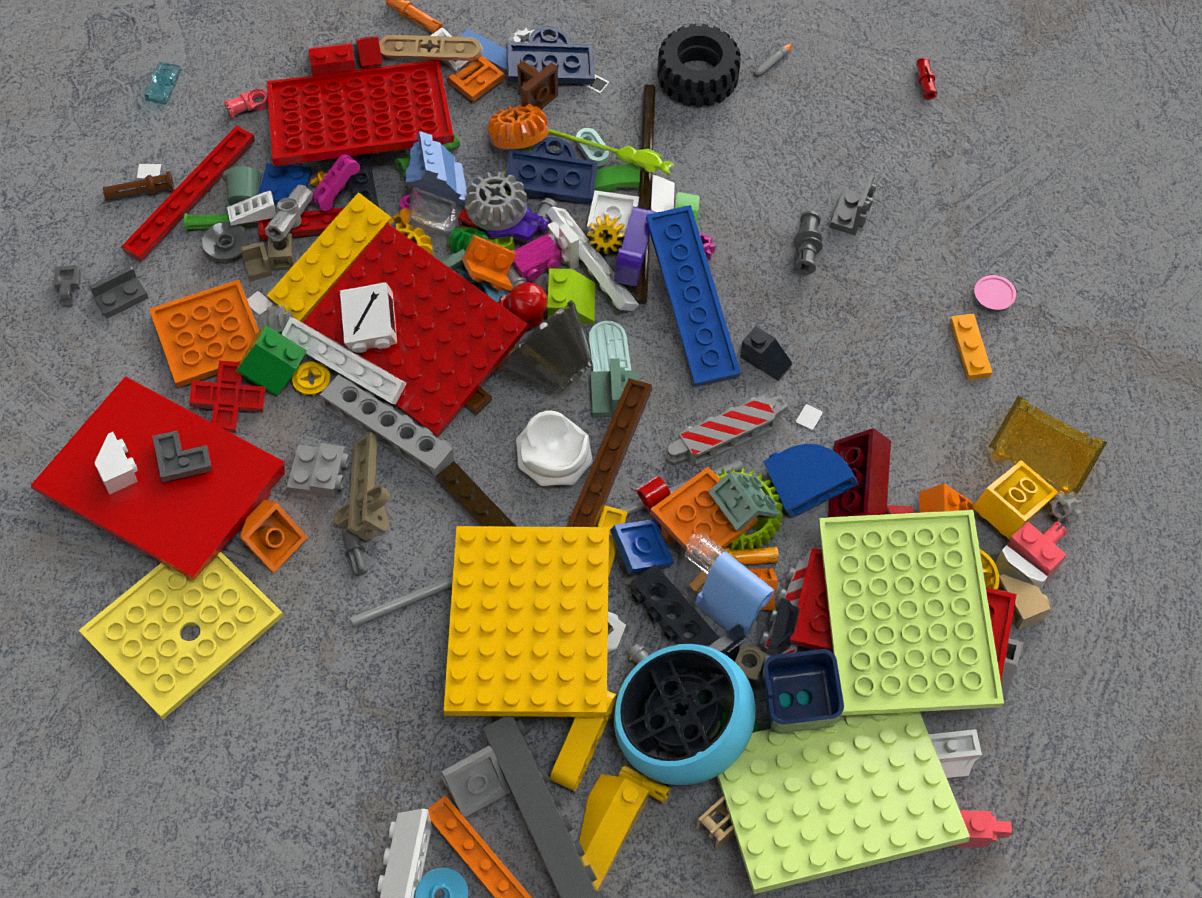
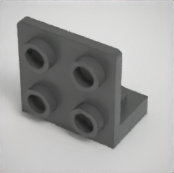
M870 174L863 194L847 189L843 190L830 228L856 236L858 228L864 227L867 218L866 213L870 211L873 202L871 197H873L877 184L873 183L875 175Z

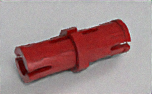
M920 58L916 61L919 73L918 83L922 86L924 98L931 100L937 97L938 94L934 83L935 74L931 71L930 60L928 58Z

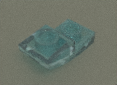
M159 62L152 73L153 82L144 94L145 101L166 105L176 86L181 67L179 65Z

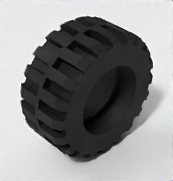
M690 24L686 28L682 26L677 29V32H671L668 38L666 37L659 48L657 69L659 84L664 88V92L669 97L672 95L673 100L678 103L681 101L686 106L691 104L696 105V107H702V105L712 106L715 102L720 103L726 97H729L734 92V88L737 87L741 63L740 49L737 47L733 38L730 39V35L725 31L721 32L718 27L713 26L711 28L708 27V24H702V26ZM698 60L708 62L714 67L700 71L690 69L683 64Z

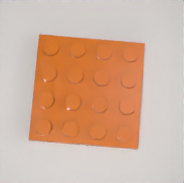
M235 280L149 309L177 388L192 383V380L199 381L217 375L219 360L241 362L255 335L259 332L240 280Z

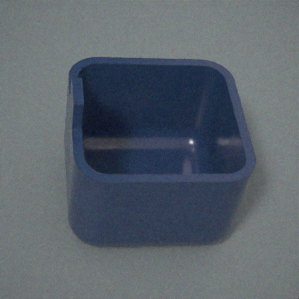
M820 649L770 656L765 661L762 680L768 721L774 731L786 733L829 728L839 722L844 710V701L837 659L831 651ZM802 690H807L812 694L813 700L808 705H802L797 700V694ZM787 692L794 697L792 706L783 707L780 705L778 698L782 693Z

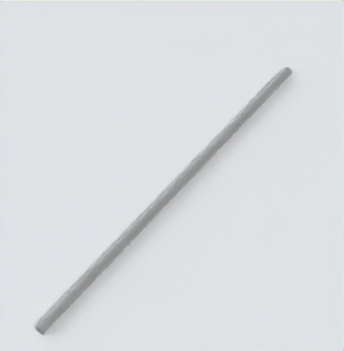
M741 460L715 469L713 472L721 476L722 469L729 473L732 467L737 472L741 470L743 464ZM686 482L669 488L670 493L672 494ZM639 500L619 509L627 511L628 515L646 509V507ZM453 576L350 618L352 625L356 627L452 588Z

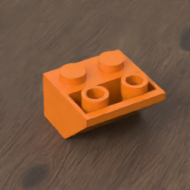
M944 483L919 492L920 513L973 510L974 512L972 501Z

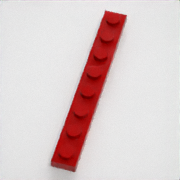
M236 125L122 245L123 252L142 261L184 217V214L218 181L224 171L228 170L255 141L254 135Z

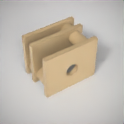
M724 796L698 818L696 827L699 831L705 826L710 831L709 837L711 839L714 836L717 838L715 846L717 851L735 836L733 825L729 827L732 823ZM721 812L725 818L716 824L713 818Z

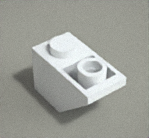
M113 432L107 435L95 461V466L109 495L138 482L134 473L138 471V468L132 457L127 459L125 453L128 450L123 439L117 440Z

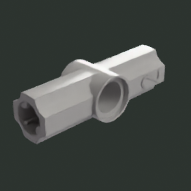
M298 185L293 189L288 198L280 200L277 203L278 212L265 228L266 235L273 241L281 242L291 228L299 226L302 222L300 215L313 198L312 191L305 185Z

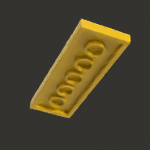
M358 192L267 294L268 298L277 305L285 306V311H291L293 318L303 322L387 223L391 225L394 220Z

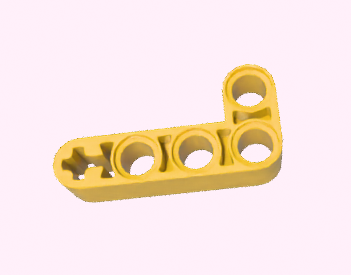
M607 690V717H575L551 772L550 781L574 792L578 789L609 718H614L617 694Z

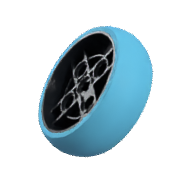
M697 644L669 646L643 659L624 680L614 707L616 738L627 760L634 768L647 777L670 785L698 784L723 773L743 753L754 728L755 699L745 673L732 659L722 652ZM702 671L719 676L707 682L695 675L681 674ZM678 689L674 695H671L674 690ZM712 698L708 704H704L707 699ZM646 703L645 715L640 717L642 709ZM731 709L728 720L719 733L723 723L724 712ZM664 723L663 727L657 730L658 726ZM698 732V735L695 738L690 739V737L694 733ZM661 746L674 753H687L688 756L668 759L655 757L648 754V752Z

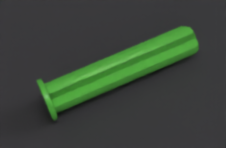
M188 213L184 214L186 232L189 229H206L220 222H230L228 214L189 216ZM248 222L239 225H241L242 227H253L254 222Z

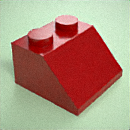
M352 42L309 48L313 75L356 70Z

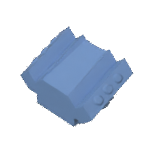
M419 131L417 135L419 142H415L410 151L411 159L409 167L406 169V183L426 201H447L465 207L466 183L462 164L455 162V157L440 142L433 141L432 135Z

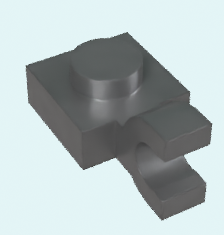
M79 265L55 267L54 287L56 290H59V297L63 298V307H73L72 289L80 288L81 269Z

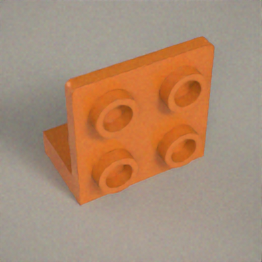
M473 234L462 257L470 277L478 282H483V280L490 282L492 287L500 291L504 289L512 290L513 285L507 277V273L516 257V253Z

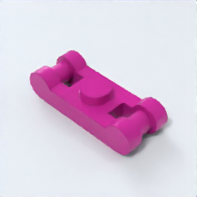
M341 155L313 192L312 200L323 211H329L333 206L332 200L344 188L349 177L359 172L360 165L350 155Z

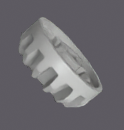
M487 172L484 179L478 176L466 188V195L464 196L466 214L476 226L490 231L509 229L518 224L526 213L527 196L526 192H524V185L516 181V177L513 175H508L505 178L503 172H498L497 177H491L490 172ZM504 186L510 188L511 196L506 194Z

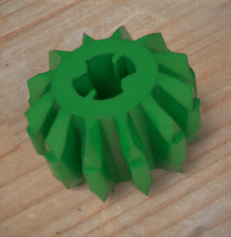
M465 226L455 227L451 231V235H449V248L453 253H457L462 249L466 251L473 234L488 240L486 233L479 231V229Z

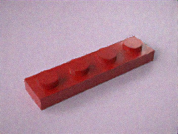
M335 208L329 211L303 212L300 215L301 224L291 228L288 233H291L292 237L322 234L344 208ZM273 218L258 221L260 241L268 240L265 228Z

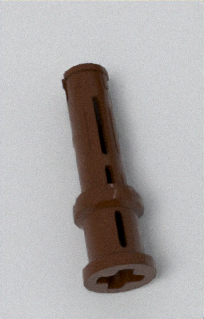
M170 171L153 177L152 175H147L143 180L103 187L106 201L143 193L155 195L159 191L175 190Z

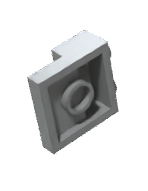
M321 443L320 447L298 444L287 483L288 492L336 498L338 490L343 488L344 468L347 469L350 456L346 454L345 446Z

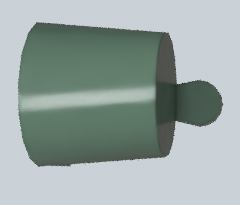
M237 166L224 171L222 174V178L227 185L228 203L225 208L226 214H228L227 207L259 195L261 173L258 170L246 166Z

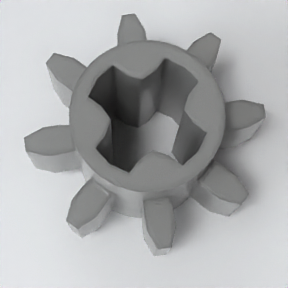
M283 305L268 307L267 313L262 315L263 326L267 325L277 332L283 331L289 318L292 317L291 311H285V306Z
M1063 492L1056 494L1058 500L1049 502L1052 505L1050 515L1054 514L1058 517V522H1062L1065 519L1068 522L1075 521L1074 515L1082 513L1079 510V504L1082 501L1074 498L1073 492L1068 493L1066 496Z

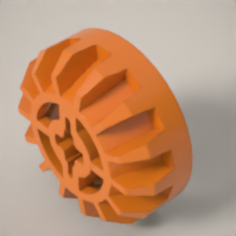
M518 104V107L513 108L508 106L506 110L499 109L497 114L492 115L487 125L491 144L497 148L507 150L535 145L546 138L549 133L546 115L540 108L534 107L531 104L525 107L522 104Z

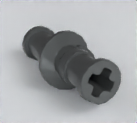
M814 211L802 213L800 218L802 228L795 235L793 241L799 256L795 269L803 275L815 272L816 264L814 259L816 254L823 248L822 234L818 232L821 217Z

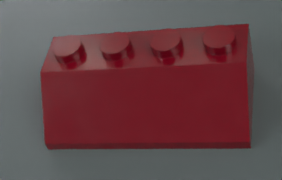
M872 428L834 441V451L850 467L859 485L830 499L828 518L886 515L891 440Z

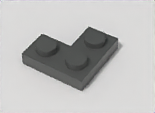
M178 431L153 436L162 482L212 471L207 445L182 451Z

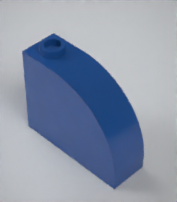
M796 445L782 452H775L763 461L785 510L792 518L859 485L854 473L843 458L835 451L821 445Z

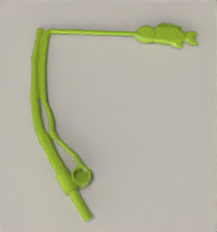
M549 129L548 134L616 153L620 160L626 163H633L635 166L644 168L650 173L660 169L664 174L670 175L669 168L674 166L672 162H662L661 158L663 156L650 149L635 150L632 146H625L619 150ZM534 145L517 150L531 152ZM506 191V194L510 196L511 192ZM488 237L490 242L512 251L516 249L513 237Z

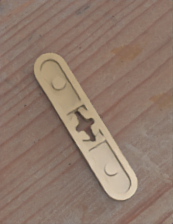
M387 35L379 43L381 53L390 59L474 61L483 52L481 43L473 37ZM433 44V46L436 48L431 49L430 52L427 49H425L426 47H430V45Z

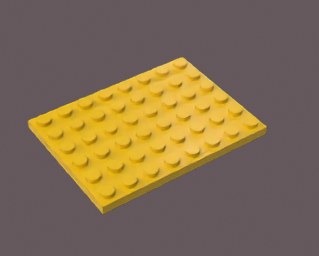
M456 526L444 716L607 717L609 527Z

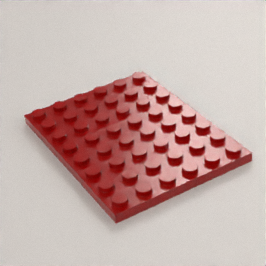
M439 60L267 81L271 148L274 166H285L301 162L308 163L324 159L331 160L339 158L343 154L354 157L362 154H377L385 151H399L412 148L415 142H419L417 140L419 131L432 135L433 141L440 142L442 145L454 142Z
M387 223L302 323L349 349L344 344L340 290L386 282L393 291L397 344L390 345V347L385 349L370 348L365 352L356 354L406 382L407 384L395 405L422 426L429 429L435 436L439 437L530 327L526 322Z

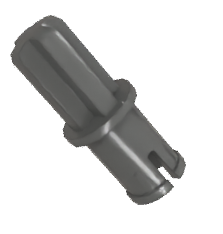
M347 527L342 530L347 547L345 553L350 559L353 574L361 576L368 571L364 557L365 547L361 545L360 538L348 531Z

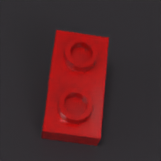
M659 476L654 477L635 490L651 516V508L671 494L667 484ZM656 520L658 527L661 530L662 525Z

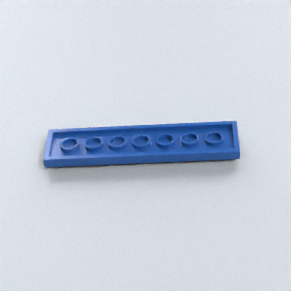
M691 205L647 214V225L694 387L739 377L741 371Z

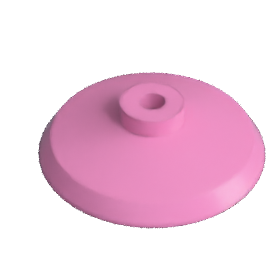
M997 275L985 276L975 285L974 292L977 300L989 309H1005L1011 306L1016 299L1015 287L1004 277Z

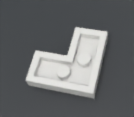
M556 221L548 224L547 234H549V237L561 250L562 263H566L570 269L579 267L578 237L567 223L560 227Z

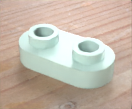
M584 128L578 131L576 135L578 138L605 145L594 129ZM576 142L578 148L588 161L598 162L597 166L605 165L608 162L609 151Z

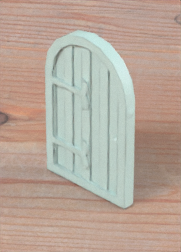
M602 321L594 325L589 332L588 341L593 372L610 371V358H620V367H625V371L631 370L624 328L613 321Z

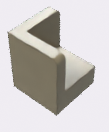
M263 242L241 247L250 281L273 276Z

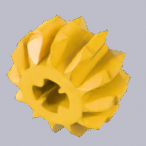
M606 214L604 221L598 216L596 217V223H590L589 227L592 230L588 231L587 236L594 237L590 240L589 244L594 245L597 243V252L600 251L601 247H604L605 254L609 253L610 248L616 252L618 250L617 245H623V239L621 238L625 237L626 232L620 230L625 225L624 223L616 224L618 217L615 216L610 221L609 214ZM604 230H608V234H612L609 239L606 238L605 234H602Z

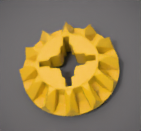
M311 361L298 366L292 375V383L296 391L301 392L304 396L311 394L315 397L316 393L323 392L330 384L331 376L325 365ZM310 373H312L315 379L313 385L308 381Z

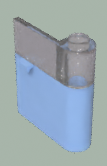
M694 533L686 542L688 548L674 586L683 596L727 632L739 624L744 629V635L748 637L758 612L770 601L775 590L704 533H699L698 535Z

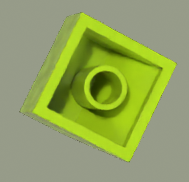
M549 268L548 323L594 324L596 283L573 269Z

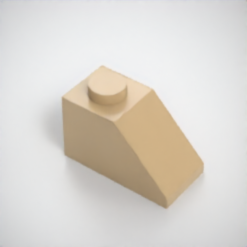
M1004 574L999 576L997 590L1017 594L1012 620L1018 630L1046 618L1051 609L1050 602L1047 596L1041 593L1039 587Z

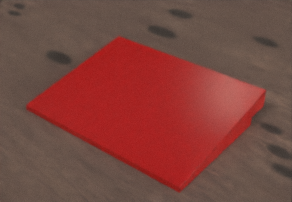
M125 376L31 484V489L190 579L195 580L244 526L247 517L264 500L271 496L270 490L285 474V461ZM178 431L182 451L207 445L212 471L162 482L153 436ZM113 432L117 440L123 439L128 450L125 453L127 459L133 458L138 468V471L134 472L138 482L109 495L95 466V461L107 435Z

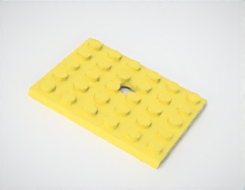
M219 552L195 580L161 562L83 626L79 632L156 714L164 720L283 618L284 615L222 552ZM187 625H197L200 628V635L193 641H185L181 638L182 629Z

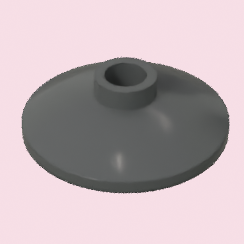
M220 222L211 226L205 232L202 239L203 249L206 254L213 259L221 261L231 260L242 254L241 247L248 246L249 243L246 230L241 225H231L230 222Z

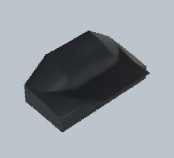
M781 598L767 655L782 654L791 647L790 637L795 633L800 608L792 605L789 599Z
M738 624L708 647L722 652L735 661L741 643L747 637L744 635V629Z

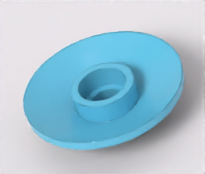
M441 867L426 873L418 882L414 898H435V892L441 889L442 895L439 898H468V886L465 879L457 871Z

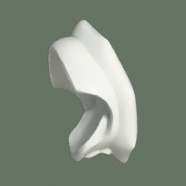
M544 411L535 415L516 438L518 467L540 486L574 485L593 463L588 434L563 414L556 411Z

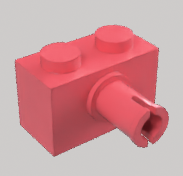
M1027 522L1011 536L1007 546L1044 573L1048 579L1060 568L1067 555L1055 545L1067 534V530L1064 526L1058 529L1061 523L1055 522L1042 534L1031 523Z

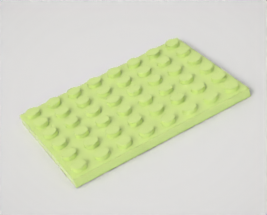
M973 510L819 518L833 654L837 659L844 701V710L841 716L1003 707L1004 699Z
M920 712L843 715L835 726L829 728L779 733L771 728L754 732L740 757L727 770L717 776L754 894L969 842L970 839Z

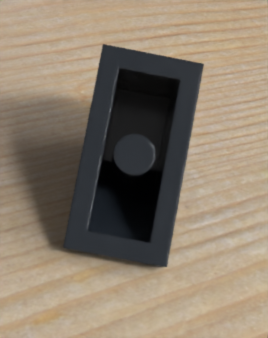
M757 326L742 341L740 357L777 381L792 366L791 360L776 338Z

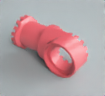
M257 88V90L254 89L248 93H240L239 97L229 101L224 100L223 102L226 109H229L227 112L233 119L235 115L246 110L263 111L267 109L268 95L265 90ZM257 97L264 98L262 102H253V100Z

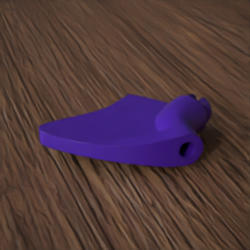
M527 206L526 213L518 224L506 230H488L487 234L490 238L517 237L529 241L537 231L547 230L549 220L532 213Z

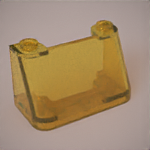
M1017 396L989 445V448L993 451L991 455L1001 461H1005L1007 458L1016 464L1019 461H1023L1040 477L1059 486L1057 489L1059 492H1063L1065 495L1073 492L1075 495H1078L1103 453L1107 442L1097 436L1095 438L1090 437L1089 439L1088 433H1083L1041 411L1036 406L1032 409L1033 406L1029 404L1028 400Z

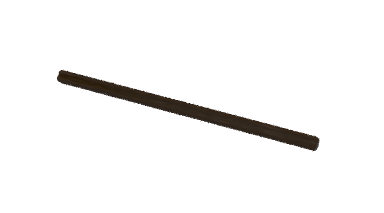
M646 84L644 86L641 150H653L656 87L653 84ZM640 168L639 208L651 210L652 173L644 168ZM650 238L637 287L635 286V300L638 304L647 303Z

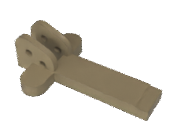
M372 432L353 442L350 501L340 507L333 518V522L341 528L348 527V531L365 541H370L375 537V530L383 533L389 529V521L384 505L389 499L390 492L381 485L375 486L377 435Z

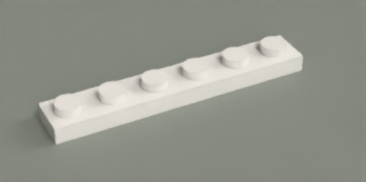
M551 207L546 213L552 220L551 223L556 221L559 227L566 223L569 225L579 239V259L588 267L587 271L598 280L600 288L611 297L613 305L619 310L634 311L639 304L622 283L614 282L615 273L600 253L596 251V248L589 244V239L566 209Z
M289 318L282 332L283 336L307 350L306 354L391 404L397 403L407 384L295 318Z

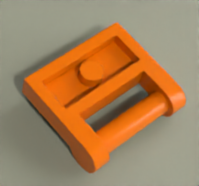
M481 55L457 74H451L446 80L450 87L456 88L474 102L503 81L505 77L500 69Z

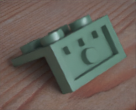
M729 472L708 491L738 531L743 530L758 515L777 517L779 515L775 508L777 506L775 501L761 489L762 484L755 476Z

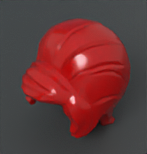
M525 282L513 288L511 293L501 296L498 303L526 322L530 328H533L542 323L548 300L545 290L541 286Z

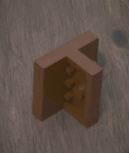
M525 61L517 65L518 95L521 96L522 106L525 107L531 104L542 110L558 96V67L551 62L538 72L534 66H530Z

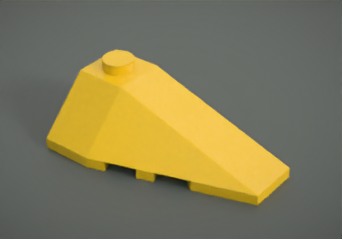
M605 774L600 775L588 796L579 840L585 852V855L581 856L585 866L591 865L597 877V880L593 882L597 891L647 804L649 790L629 779Z

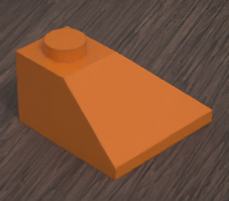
M264 500L247 517L240 535L243 542L271 573H275L308 538L277 502Z

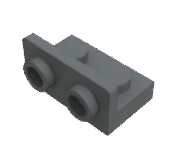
M132 266L121 269L117 273L99 280L89 287L94 300L106 319L149 298L136 277Z

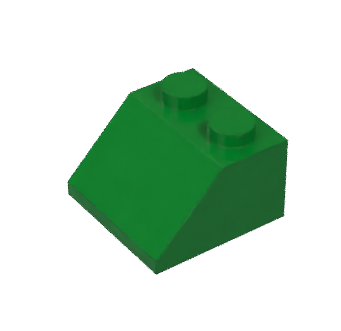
M265 325L255 335L235 372L254 384L265 387L267 392L277 397L297 370L307 350Z

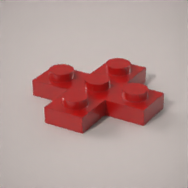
M219 360L217 382L192 380L189 405L192 407L213 408L212 423L231 433H236L239 411L263 413L266 389L262 386L242 385L243 376L235 372L240 362Z

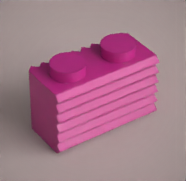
M545 234L513 250L516 253V257L512 265L519 276L525 278L527 282L536 280L542 273L548 272L549 268L557 269L562 264L561 250L549 237V234Z

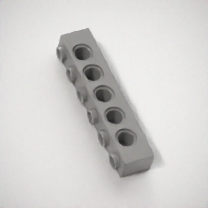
M337 375L320 394L322 406L365 435L369 432L377 435V443L437 481L435 476L454 461L453 447L448 441L436 438L426 427L421 428L409 416H402L397 413L390 404L380 402L370 391H363L349 378L345 379ZM387 424H392L390 427H384ZM407 436L412 437V438H410V439H403V438H405V437H407ZM424 449H431L429 452H423Z

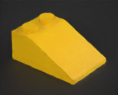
M1019 461L988 486L972 508L1010 540L1011 536L1025 523H1030L1059 492L1023 461Z

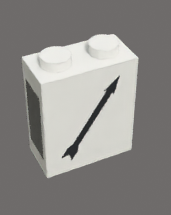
M386 282L340 290L344 344L350 351L362 353L370 348L385 349L390 347V345L397 344L393 291Z

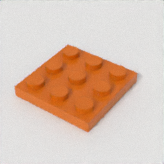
M706 467L651 508L652 516L700 566L758 522V517H756L743 530L738 531L734 528L708 492L721 480L709 467Z

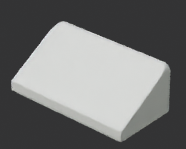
M653 175L651 210L656 211L655 213L674 209L675 183L657 175Z

